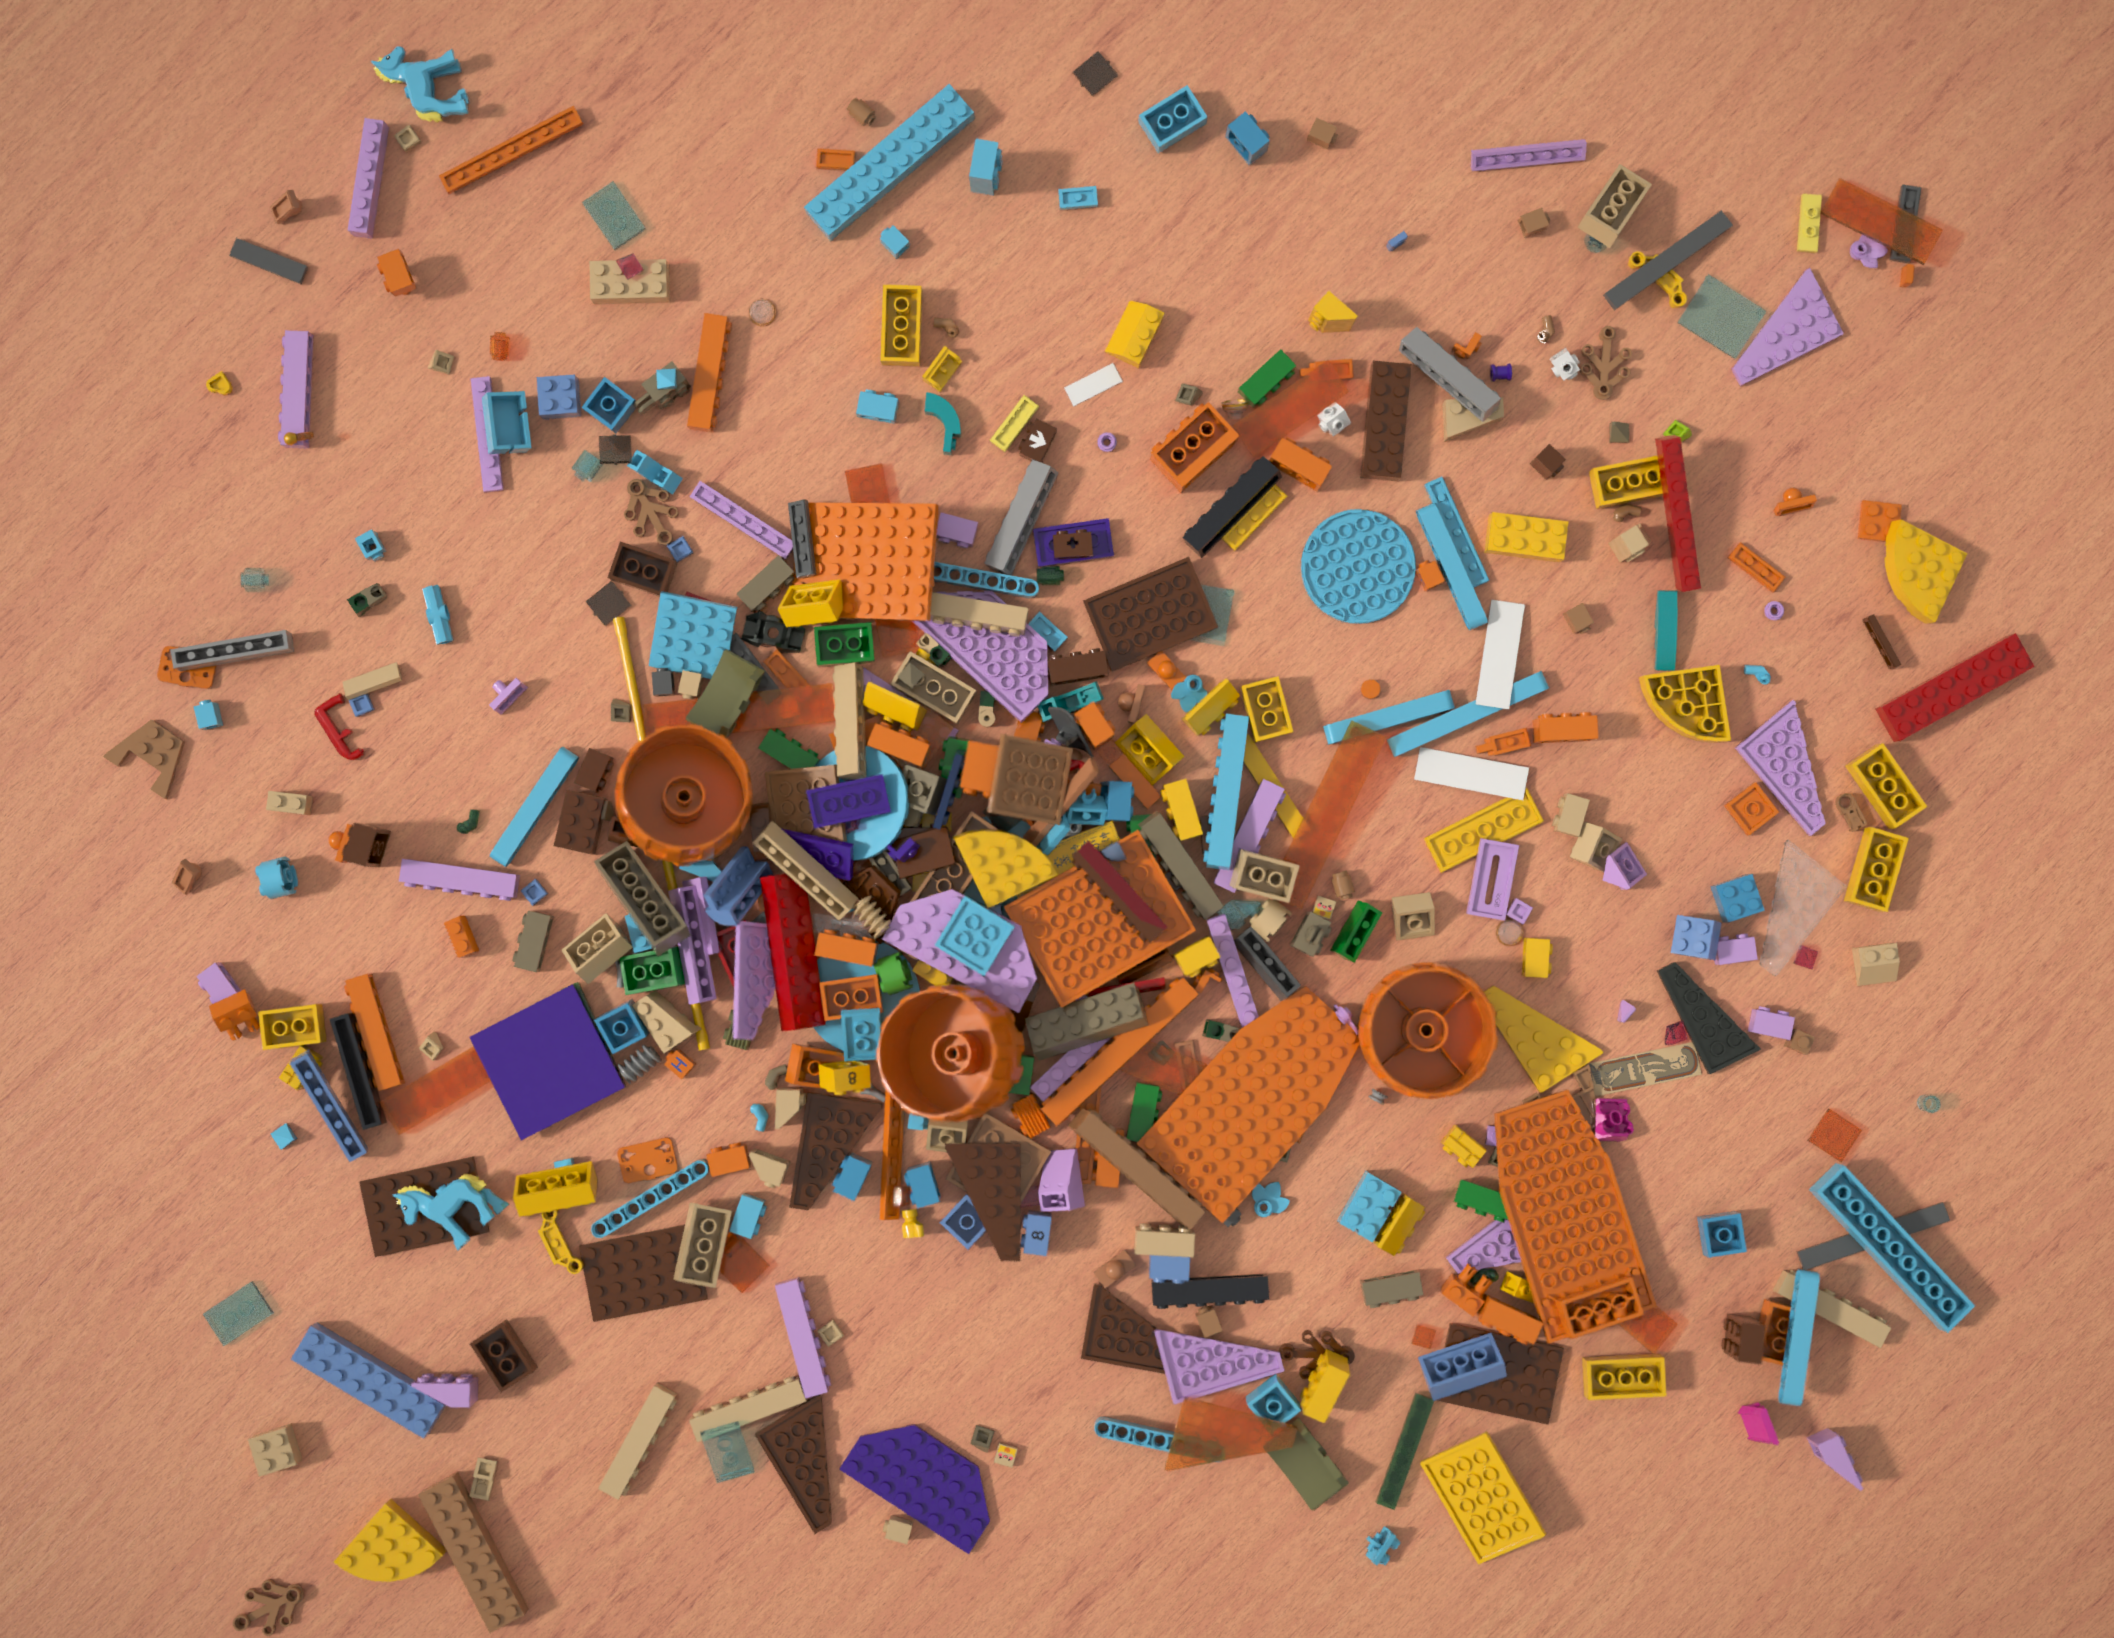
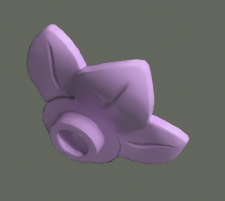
M1865 233L1859 238V241L1851 245L1850 255L1853 259L1860 260L1865 267L1877 268V259L1886 255L1888 249L1881 242H1876L1877 236L1875 233Z
M1335 1004L1336 1016L1344 1025L1348 1023L1358 1035V1029L1351 1019L1352 1013L1347 1007L1342 1008Z

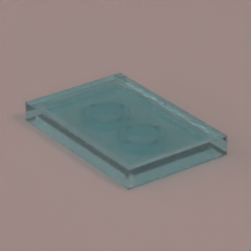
M614 181L582 202L614 250L646 230Z
M251 1281L203 1313V1316L222 1345L225 1346L274 1312L255 1283Z
M738 1421L701 1432V1438L717 1483L755 1472Z

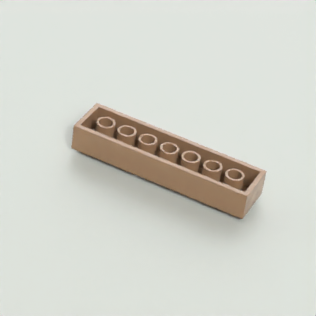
M971 811L955 835L972 830L1000 829ZM954 838L951 840L956 865L930 871L910 902L951 889L961 894L965 893L973 881V877ZM904 952L905 954H907L908 956H910V957L913 958L914 960H916V961L919 960V959H917L916 957H914V956H912V955H910V954Z
M1082 1108L1068 1127L1177 1222L1191 1230L1205 1213L1201 1208L1203 1205L1190 1195L1187 1196L1189 1192L1176 1183L1173 1184L1174 1179L1162 1171L1159 1172L1160 1167L1147 1158L1144 1159L1146 1155L1138 1148L1131 1147V1142L1126 1137L1121 1136L1119 1133L1116 1134V1128L1105 1121L1102 1122L1103 1117L1091 1109L1086 1110Z
M456 1472L427 1487L418 1496L489 1633H492L525 1615L529 1608L472 1498L469 1497L470 1494L459 1473Z

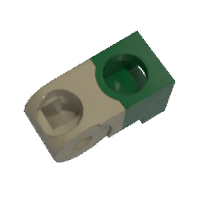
M376 583L350 597L347 601L357 616L361 617L366 611L384 601L387 595L380 584Z
M1206 1019L1202 1036L1229 1042L1241 1028Z

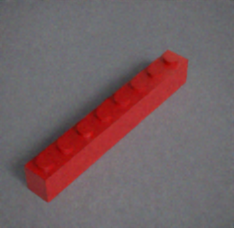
M1670 435L1655 438L1676 589L1681 592L1701 589L1681 437Z

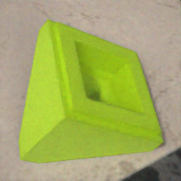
M1675 420L1663 435L1679 436L1682 442L1691 437L1692 433L1690 428Z

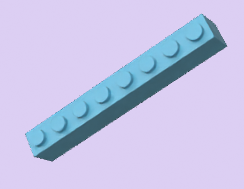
M1226 714L1225 719H1221L1220 730L1224 731L1223 738L1219 737L1218 749H1221V756L1216 757L1215 768H1219L1218 775H1214L1213 786L1216 787V794H1212L1210 804L1214 805L1213 813L1209 812L1208 824H1212L1211 832L1207 831L1206 843H1209V850L1204 851L1203 862H1207V868L1230 869L1249 716Z

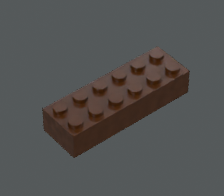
M1374 360L1371 364L1360 478L1397 482L1401 479L1412 364Z

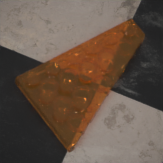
M1184 1396L1164 1468L1166 1471H1172L1291 1448L1295 1440L1297 1426Z

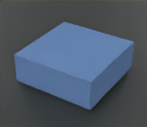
M1405 231L1388 241L1386 247L1389 251H1393L1406 242L1408 236Z
M684 536L667 545L677 563L693 554Z
M368 693L349 700L355 717L375 710Z
M537 879L521 890L532 906L548 895V892Z

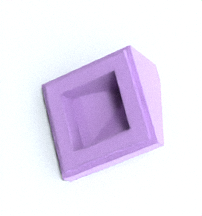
M1622 1000L1617 1020L1625 1023L1635 1012L1636 1008Z

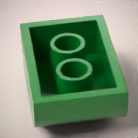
M871 622L814 627L818 667H830L854 662L864 664L875 661Z
M672 947L659 956L654 951L619 958L625 995L685 985L679 947Z

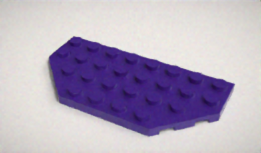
M915 1424L861 1435L839 1468V1470L967 1554L971 1552L990 1522L979 1466Z

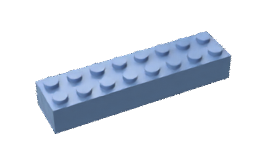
M318 1322L310 1326L291 1358L292 1361L423 1439L430 1434L446 1407L445 1404L412 1387L411 1383L415 1380Z

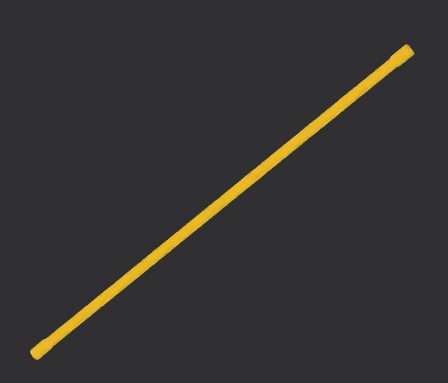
M617 617L613 619L616 636L618 637L638 741L642 742L647 738L627 638L625 618ZM662 860L668 891L677 889L672 862ZM691 1004L694 1024L701 1028V1030L696 1032L699 1051L709 1049V1039L705 1029L701 1004Z

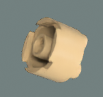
M1269 898L1262 905L1263 911L1261 914L1258 915L1256 913L1249 921L1251 927L1267 943L1270 941L1268 937L1270 935L1274 937L1287 921L1285 916L1288 915L1290 917L1292 914L1276 899L1271 900Z

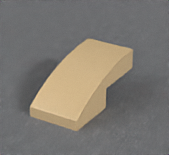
M483 1458L477 1459L469 1497L490 1500L497 1461Z

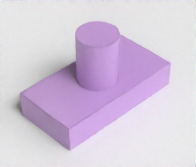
M517 678L508 686L501 680H498L492 688L499 695L489 706L502 715L528 687Z

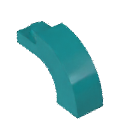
M926 392L925 415L935 416L943 423L945 427L943 454L951 455L952 450H956V439H953V437L961 438V426L958 415L952 405L944 398Z
M1096 681L1074 691L1042 701L1038 709L1043 722L1053 719L1048 711L1049 707L1062 708L1072 713L1092 702L1096 703L1104 700V697Z

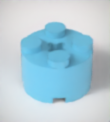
M284 856L264 861L255 867L256 875L260 881L259 891L262 896L275 899L296 893L297 890H294V887L298 886V877L294 865L290 866L287 862L290 861L288 857Z

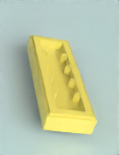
M1801 195L1797 252H1818L1822 195Z
M1023 395L990 439V442L1003 452H1006L1039 409V405Z

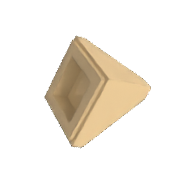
M435 350L428 369L449 374L454 356Z
M434 1031L427 1036L419 1049L434 1061L443 1049L437 1033Z

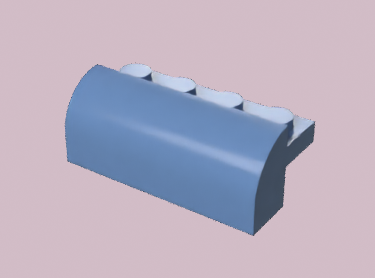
M741 846L703 895L708 904V907L705 909L708 916L719 924L737 926L762 894L760 878L773 876L768 862H755L748 846Z

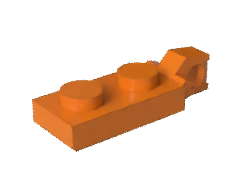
M1352 359L1318 361L1309 363V368L1299 369L1300 377L1310 376V381L1354 378Z
M1527 728L1488 737L1484 739L1485 744L1475 746L1477 754L1487 752L1488 756H1494L1530 747L1531 743Z

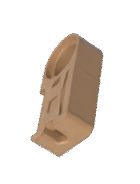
M1848 793L1840 794L1836 798L1835 804L1840 814L1844 816L1849 828H1851L1849 831H1857L1859 828L1866 826L1867 821L1855 798ZM1843 797H1848L1850 800V805L1847 808H1844L1840 803Z

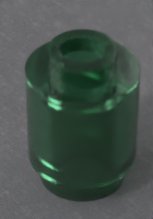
M1042 566L1037 568V583L1042 584V586L1060 585V581H1064V570H1060V566Z

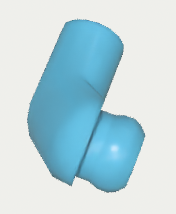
M1744 666V674L1755 675L1763 685L1770 683L1771 676L1763 666Z
M755 1103L750 1107L751 1113H754L758 1119L755 1130L764 1132L769 1115L763 1105Z

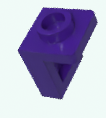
M911 838L898 850L889 844L887 845V848L890 850L888 853L890 857L895 861L899 859L903 863L908 858L915 856L918 851L917 849L920 847Z

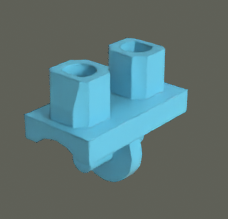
M1384 1526L1380 1533H1376L1374 1538L1369 1535L1366 1538L1370 1542L1367 1547L1368 1552L1366 1556L1375 1565L1379 1563L1387 1565L1390 1560V1556L1386 1553L1389 1547L1394 1550L1397 1549L1400 1541L1389 1528Z

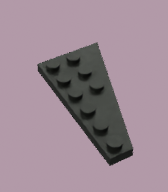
M1676 962L1657 970L1709 1075L1761 1050Z

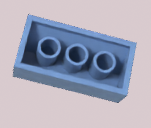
M1491 1333L1418 1357L1433 1401L1507 1377L1504 1361Z

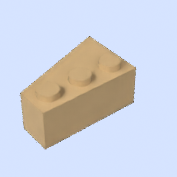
M1500 397L1499 408L1483 422L1456 399L1445 400L1442 404L1444 442L1500 421L1504 417L1503 397Z
M1638 524L1608 544L1620 562L1623 560L1629 562L1644 553V548L1651 544L1652 541L1642 525Z
M657 991L646 995L632 1005L663 1053L675 1048L701 1030L698 1025L695 1026L690 1022L685 1014L678 1012L674 1005Z

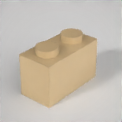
M268 791L266 810L311 815L313 796Z
M1568 793L1564 794L1563 797L1561 796L1558 802L1560 810L1558 815H1555L1552 826H1555L1554 831L1579 837L1590 800Z

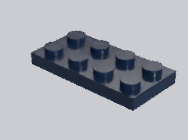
M958 749L955 754L933 825L934 828L941 829L942 825L946 826L950 812L947 809L952 807L956 794L953 793V790L959 786L962 775H959V771L964 769L966 758L964 755L966 751Z

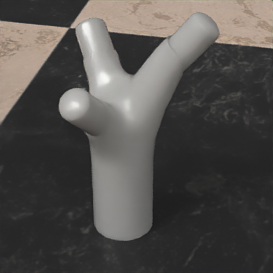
M619 960L615 962L617 967V987L624 988Z
M872 1083L871 1088H866V1090L860 1092V1094L872 1095L882 1102L885 1101V1094L876 1089Z

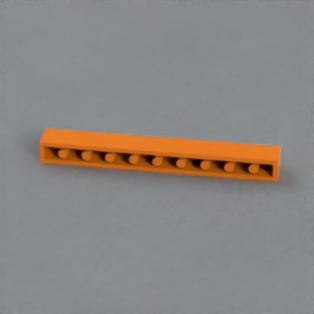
M1183 977L1180 980L1176 978L1169 985L1171 987L1170 990L1166 993L1162 991L1155 998L1156 1003L1152 1006L1148 1004L1144 1008L1149 1025L1114 1036V1042L1110 1045L1105 1044L1098 1051L1100 1055L1095 1059L1091 1057L1084 1064L1086 1068L1081 1072L1077 1070L1070 1077L1072 1081L1067 1085L1063 1083L1056 1090L1058 1094L1053 1098L1049 1096L1042 1103L1044 1107L1041 1110L1057 1127L1199 996Z

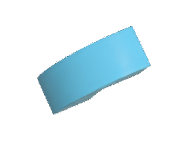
M636 450L627 464L629 468L671 494H674L683 479Z

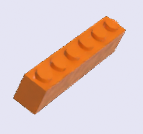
M704 313L687 423L688 428L692 430L712 432L713 427L716 428L717 425L715 411L720 406L718 392L722 390L723 379H721V373L726 368L724 353H727L729 348V341L726 340L727 334H730L732 329V323L729 322L730 320L727 316Z
M372 973L345 980V992L347 996H350L352 1002L350 1009L356 1015V1028L363 1038L361 1045L363 1050L367 1051V1065L373 1071L374 1077L372 1081L375 1088H378V1091L404 1084L403 1073Z

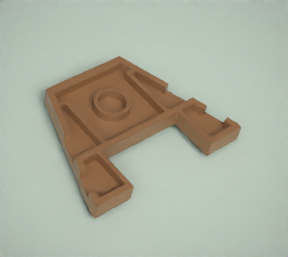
M150 720L108 751L103 757L120 767L128 754L133 752L161 772L151 790L162 798L167 799L185 741L156 721Z
M1587 1064L1573 1072L1582 1090L1572 1097L1592 1130L1596 1127V1099L1590 1073L1591 1069ZM1536 1092L1522 1100V1102L1527 1103L1541 1097Z

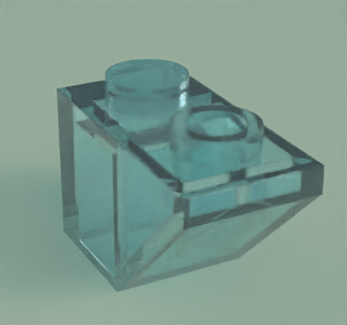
M1230 900L1216 913L1218 916L1225 914L1229 928L1231 930L1234 928L1238 930L1246 923L1244 921L1245 918L1249 915L1253 917L1260 911L1258 907L1261 904L1258 901Z

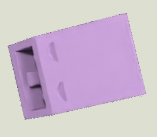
M1077 1149L1050 1150L1051 1153L1043 1165L1038 1191L1041 1212L1067 1211L1085 1207Z
M426 1373L411 1383V1386L449 1407H471L478 1401V1377H472V1374H461V1377H453V1374H442L441 1377H434V1374Z
M1826 1428L1807 1437L1816 1457L1860 1491L1863 1490L1861 1486L1863 1480L1858 1471L1855 1472L1852 1466L1855 1464L1849 1453H1846L1844 1448L1846 1443L1841 1435L1839 1436L1836 1432Z

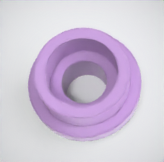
M1103 433L1099 436L1098 447L1102 451L1110 452L1116 447L1117 441L1113 434ZM1104 440H1110L1111 444L1109 446L1104 445Z
M1777 601L1769 602L1764 609L1765 616L1770 620L1780 619L1784 614L1783 605ZM1771 608L1776 609V614L1771 613Z

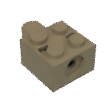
M673 361L662 369H676L677 388L657 389L656 373L642 383L647 393L634 403V407L639 408L638 412L641 415L645 414L655 405H658L660 409L663 407L666 409L674 403L673 400L678 396L682 397L689 392L690 384Z
M906 765L903 774L908 786L909 811L904 825L915 828L920 825L924 813L936 816L948 779L920 768Z
M1307 912L1289 946L1311 957H1314L1316 954L1318 955L1323 947V944H1321L1323 938H1327L1332 930V927H1330L1331 922L1313 912Z

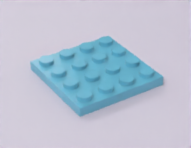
M662 591L660 593L648 666L668 668L670 671L682 673L683 670L703 675V678L711 679L725 649L730 651L737 607Z

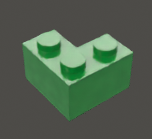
M1021 1054L1020 1065L1024 1067L1020 1081L1013 1085L1009 1093L1029 1095L1034 1056Z

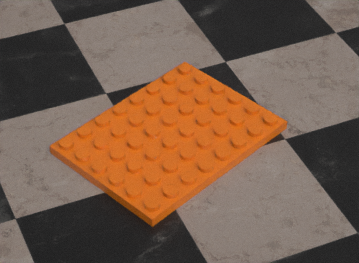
M808 502L816 575L800 579L796 578L794 561L793 571L795 574L793 577L795 579L792 582V586L841 579L843 610L838 619L930 621L938 504Z
M1139 830L1117 841L1126 860L1118 862L1105 859L1167 926L1151 943L1148 940L1145 943L1137 935L1139 930L1135 926L1131 928L1124 921L1126 916L1122 912L1118 914L1111 906L1113 902L1110 898L1104 899L1097 891L1100 887L1096 883L1091 884L1085 878L1087 873L1082 868L1078 870L1075 866L1004 906L1010 919L1021 925L1029 952L1061 1008L1196 931Z

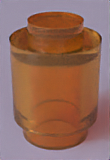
M494 332V335L490 336V355H492V360L507 361L510 337L506 336V333Z

